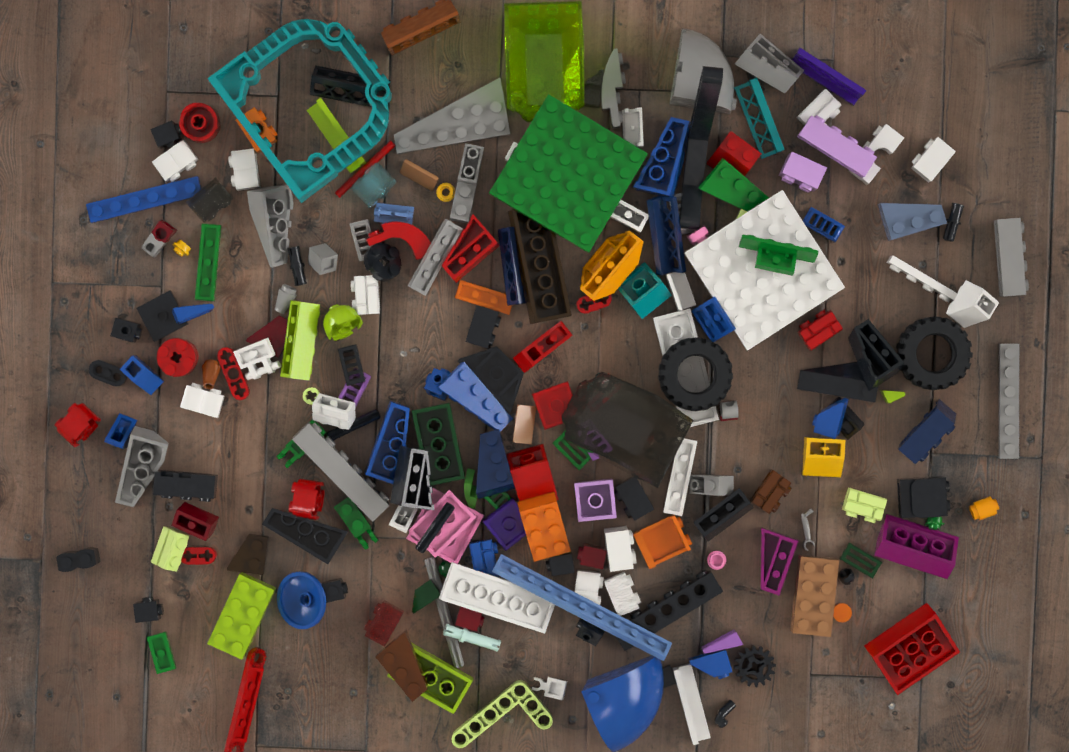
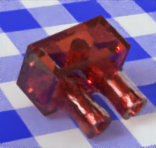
M384 600L382 604H377L373 611L376 616L373 621L369 620L364 630L367 631L366 637L385 647L404 611Z

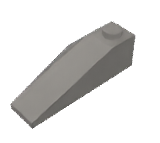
M286 184L247 191L249 210L270 267L273 268L287 264V248H289L290 242L287 238L288 227H291L292 221H289L290 210H293L294 204L291 189Z
M135 426L131 432L115 503L134 507L153 479L155 472L159 470L165 461L169 443L155 431Z

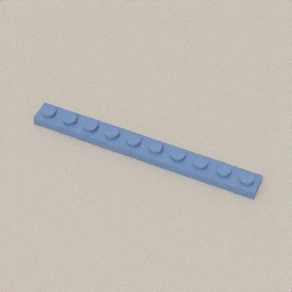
M502 554L492 570L493 573L662 661L665 660L672 643Z

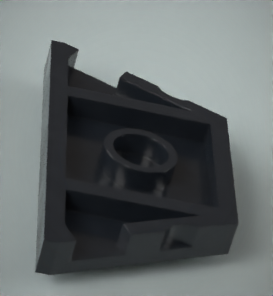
M497 346L458 360L459 363L465 362L509 413L512 411L524 373Z

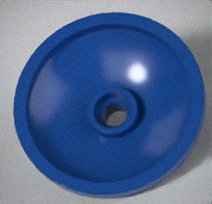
M299 571L287 575L280 583L277 592V605L281 616L290 626L297 629H308L317 625L322 619L326 609V596L317 578L307 572Z

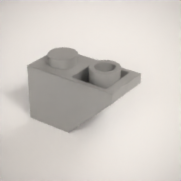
M690 475L689 494L725 496L733 493L734 476Z

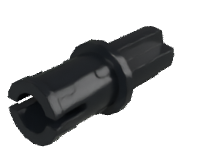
M952 203L949 218L946 219L947 225L943 236L944 240L954 241L958 225H961L960 218L964 205Z

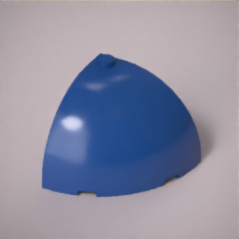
M653 655L588 679L581 691L597 730L612 752H617L637 740L647 730L658 712L663 696L664 672L661 660Z

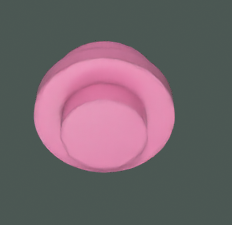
M713 551L708 555L707 563L710 568L720 570L726 564V556L721 551Z

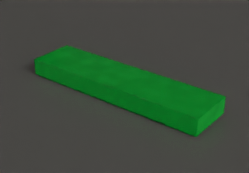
M202 223L195 300L215 302L222 225Z

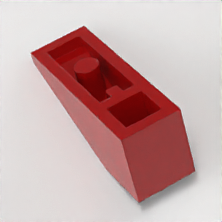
M559 321L513 357V359L525 373L573 335L563 322Z

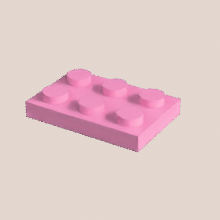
M450 489L434 504V510H428L408 530L420 541L447 502L455 507L427 548L435 558L476 518Z

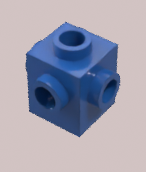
M434 368L432 373H429L426 378L424 389L428 395L445 401L448 395L440 392L436 387L451 372L443 368L441 370Z

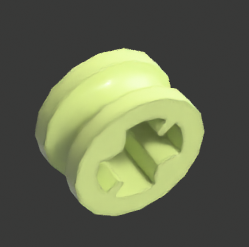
M313 387L307 388L303 392V400L310 405L313 402L306 397V395H309L308 391L316 392L317 396L320 393L318 389Z

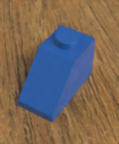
M843 398L822 409L818 415L815 414L812 423L815 426L813 432L836 439L841 431L849 399Z
M726 649L688 658L690 665L712 677H718V679L728 677L729 673L733 672Z

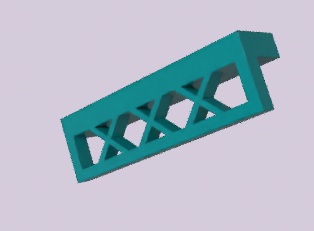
M754 78L747 83L734 87L756 147L762 153L760 155L761 159L785 150L758 79ZM750 86L752 91L750 100L742 97L740 89ZM750 104L758 107L759 113L757 118L749 115L747 110ZM757 122L765 125L766 131L763 136L755 132L754 128ZM764 140L772 143L773 151L764 154L761 147Z

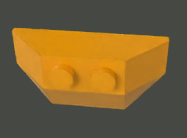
M630 230L607 238L583 267L580 290L593 301L615 293L639 264L643 240Z

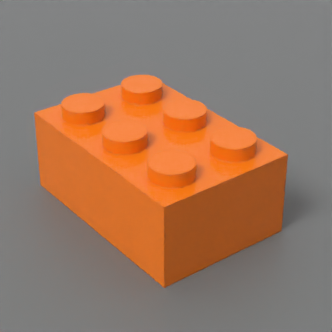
M555 492L517 502L534 562L571 552Z

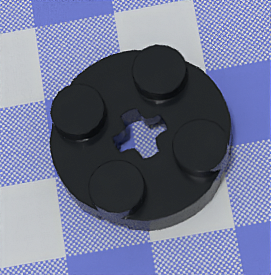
M385 243L374 244L364 255L366 270H370L373 274L372 277L378 281L386 282L396 277L400 273L402 266L399 250ZM383 259L386 262L385 266L379 260Z

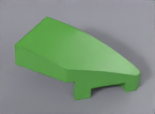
M468 468L464 482V495L468 506L475 508L477 486L472 485L475 470Z

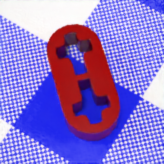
M586 295L579 298L576 306L579 312L584 314L609 306L612 296L608 295L609 299L606 300V304H603L602 302L595 303ZM585 299L586 302L593 301V304L588 306V310L585 311L584 308H580L582 300Z
M209 546L186 547L181 562L187 565L211 564L216 560L217 553L214 548ZM189 550L190 554H196L197 557H192L190 561H187L184 554ZM206 550H209L213 557L207 561L206 557H200V554H205Z

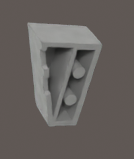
M761 34L756 37L735 62L736 66L783 93H786L804 72L800 66Z

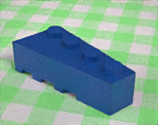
M674 117L670 118L659 138L658 144L653 149L651 157L642 169L641 175L633 188L637 191L658 196H675L687 150L690 121Z

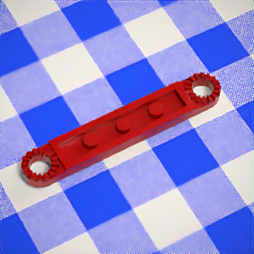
M258 647L252 648L246 658L224 752H231L235 746H237L236 752H243L244 745L247 742L264 672L263 666L267 657L266 652ZM259 653V658H258V660L255 662V661H254L255 659H253V658H255L254 656H256V654Z

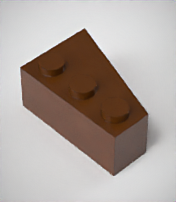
M406 629L377 653L375 657L413 702L428 689V684Z

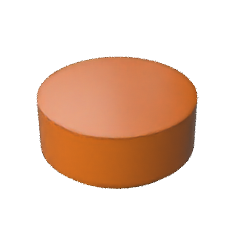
M838 603L834 606L833 618L836 621L843 623L851 618L852 610L847 604Z

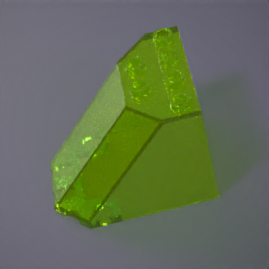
M582 1L504 3L507 108L512 112L516 111L525 121L532 122L549 94L574 110H580L584 107Z

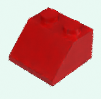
M730 131L706 164L714 169L723 158L745 176L762 153Z

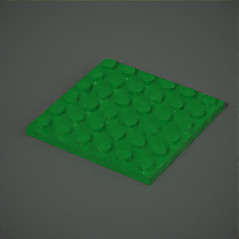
M548 94L489 194L589 253L648 153Z

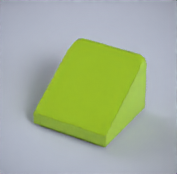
M880 390L886 403H892L906 395L905 392Z

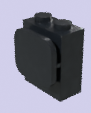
M946 477L897 479L899 517L928 518L948 516V511H950L951 507L950 500H947V492L950 491L949 481H946Z

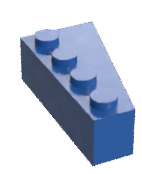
M390 400L366 466L365 475L391 484L394 483L400 446H406L410 411L408 406Z

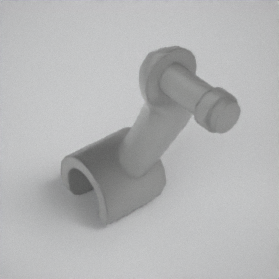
M812 508L806 513L801 514L805 535L803 548L809 551L806 548L807 542H811L815 547V543L811 540L809 522L806 518L814 512Z

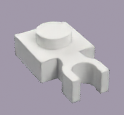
M534 677L535 681L540 682V687H532V690H545L544 696L564 700L568 681L548 677L547 682H545L541 678Z

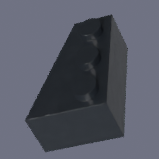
M400 446L390 503L404 507L434 510V504H432L431 493L433 492L429 481V475L431 474L427 450Z
M159 470L154 475L153 495L169 499L176 496L180 497L181 500H192L193 497L199 498V501L211 502V499L216 498L218 475Z

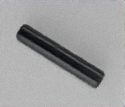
M377 409L356 418L349 430L337 427L327 432V437L329 436L334 441L380 419V413Z
M447 502L416 545L415 549L420 553L426 551L454 511L455 507Z

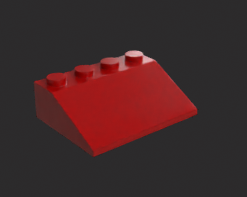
M925 603L864 645L897 695L960 653L938 615L928 603Z

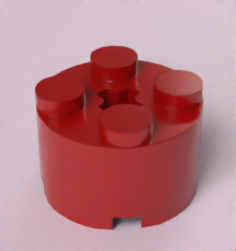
M192 103L182 110L179 127L181 132L190 140L197 143H206L217 136L221 129V122L217 112L209 105ZM198 119H201L202 121L204 120V122H202L203 126L200 127L197 125Z
M181 338L165 341L157 351V363L160 369L165 374L173 377L186 376L193 372L199 359L198 351L194 344ZM176 353L182 356L179 359L180 362L174 360Z
M74 403L67 410L69 413L64 418L61 417L54 425L57 427V432L73 447L80 445L77 443L79 440L85 441L98 427L96 422L101 421L84 403L79 405Z
M299 479L298 482H293L291 492L294 495L293 501L289 503V512H292L296 517L318 520L320 516H316L317 512L322 511L325 490H321L324 482Z

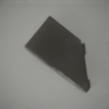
M604 69L599 70L597 74L585 81V84L582 86L580 106L599 108Z

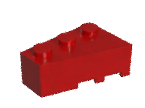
M474 214L441 265L456 283L500 246Z

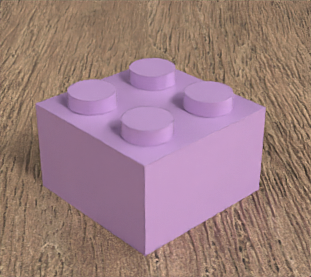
M791 152L787 155L778 176L782 177L781 181L790 185L792 183L800 185V190L809 193L818 189L827 167Z
M612 478L574 482L578 522L617 518Z

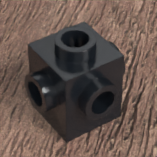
M581 618L576 625L579 628L576 636L594 646L598 644L605 632L603 629Z

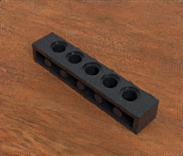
M703 570L696 575L697 578L691 582L687 580L680 584V589L677 591L670 590L663 595L664 598L658 602L654 600L647 604L648 608L644 611L637 610L632 613L629 621L652 633H656L721 594L723 590L712 572ZM698 584L704 586V592L701 594L694 592V588ZM682 594L688 596V601L685 604L678 603V597ZM665 604L672 606V610L668 614L661 612V608ZM649 614L655 616V621L652 624L645 622V617ZM616 637L624 651L633 647L628 642Z

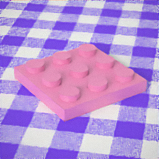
M433 488L431 499L432 504H435L444 493ZM467 505L465 506L476 518L438 555L450 563H459L484 516ZM428 509L421 510L415 523L428 511ZM409 532L406 539L418 544L419 541Z

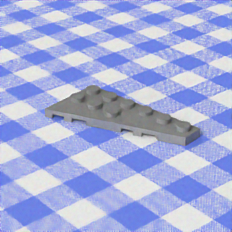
M501 77L394 134L397 154L510 135Z

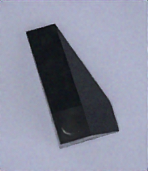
M858 362L800 370L797 389L876 402L878 386L869 391Z

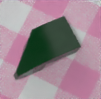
M432 579L415 589L412 607L413 614L440 596L441 592Z

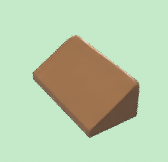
M407 159L404 160L400 174L433 191L439 181V177Z
M517 404L513 443L532 445L536 406Z

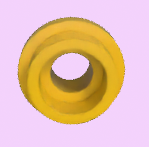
M450 183L440 184L436 190L437 197L443 202L451 201L455 196L454 186ZM444 189L450 191L448 196L442 194Z
M182 240L172 244L174 246L173 251L179 256L189 255L191 248Z

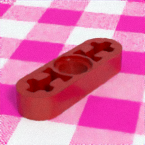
M229 347L221 348L217 353V358L231 394L237 400H244L249 396L250 389L233 353L234 350ZM224 351L231 353L229 357L230 363L235 361L236 365L225 368L224 365H227L228 362L221 357L224 355ZM231 368H235L239 372V376L236 379H231L228 376ZM242 379L243 383H239V385L246 390L243 393V397L236 394L238 387L237 385L232 386V382H238Z

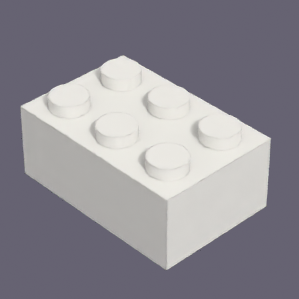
M627 526L604 528L610 572L634 569L633 564L637 562L635 551L631 549V544H634L632 531L628 530Z

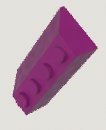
M886 514L876 542L874 556L948 579L956 564L959 537L938 530H930L929 527Z

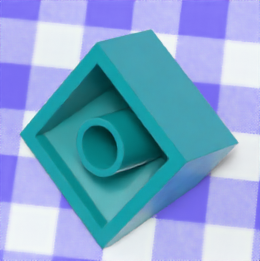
M645 262L632 271L618 288V291L641 319L672 296L664 283Z

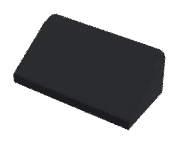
M837 397V398H836L831 404H829L828 406H830V405H832V404L838 402V401L841 400L842 398H841V397ZM847 405L840 432L848 440L862 429L864 422Z

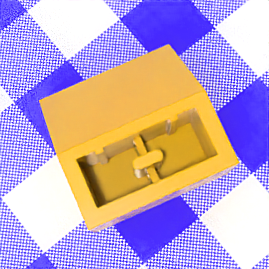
M804 437L802 475L841 477L845 459L846 440Z

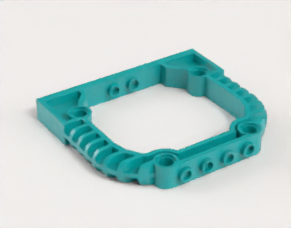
M312 19L291 21L281 26L247 53L244 51L207 78L300 203L335 179L339 172L372 149L382 139L389 122L388 103L392 98V93L388 86L389 80L384 74L380 75L377 72L378 66L372 58L370 60L367 59L365 56L366 50L361 44L357 45L354 42L355 36L350 29L345 30L338 22H332L327 25L322 21ZM340 31L338 37H331L332 32ZM318 39L329 50L341 51L366 84L365 96L372 107V111L368 121L358 132L328 154L313 153L308 157L307 161L287 160L281 164L270 149L272 144L266 137L262 139L258 134L261 132L255 122L251 124L240 108L246 104L249 86H254L260 81V70L292 46L304 40ZM248 71H254L252 77H245ZM380 90L386 91V95H385V96H383V97H377V96H376L378 91H380ZM318 160L323 161V164H322L321 167H319V168H314V167H313V165H314V163H315L316 161H318Z

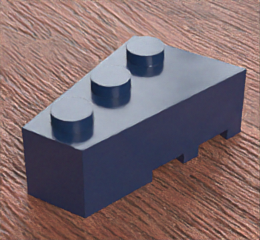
M940 399L937 400L936 407L930 413L927 412L923 416L924 419L899 444L898 450L914 464L919 460L923 462L929 455L928 451L932 447L935 449L942 442L941 438L945 434L949 435L955 428L956 413Z
M499 429L480 434L476 487L478 499L515 489Z

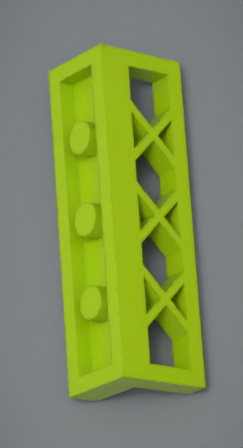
M322 98L316 100V104L307 109V112L332 148L335 149L349 137ZM361 156L346 168L350 173H353L366 164V161Z

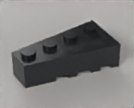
M274 508L270 510L262 523L263 526L326 564L330 563L348 531L307 518L296 517V515Z

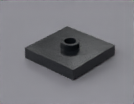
M171 290L136 308L154 342L189 324L187 321L179 325L176 323L172 309L180 306Z

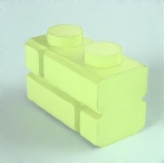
M848 488L842 510L846 511L848 516L857 518V515L865 516V521L875 523L876 520H882L887 499Z
M163 526L151 563L163 569L177 572L190 535L178 529Z

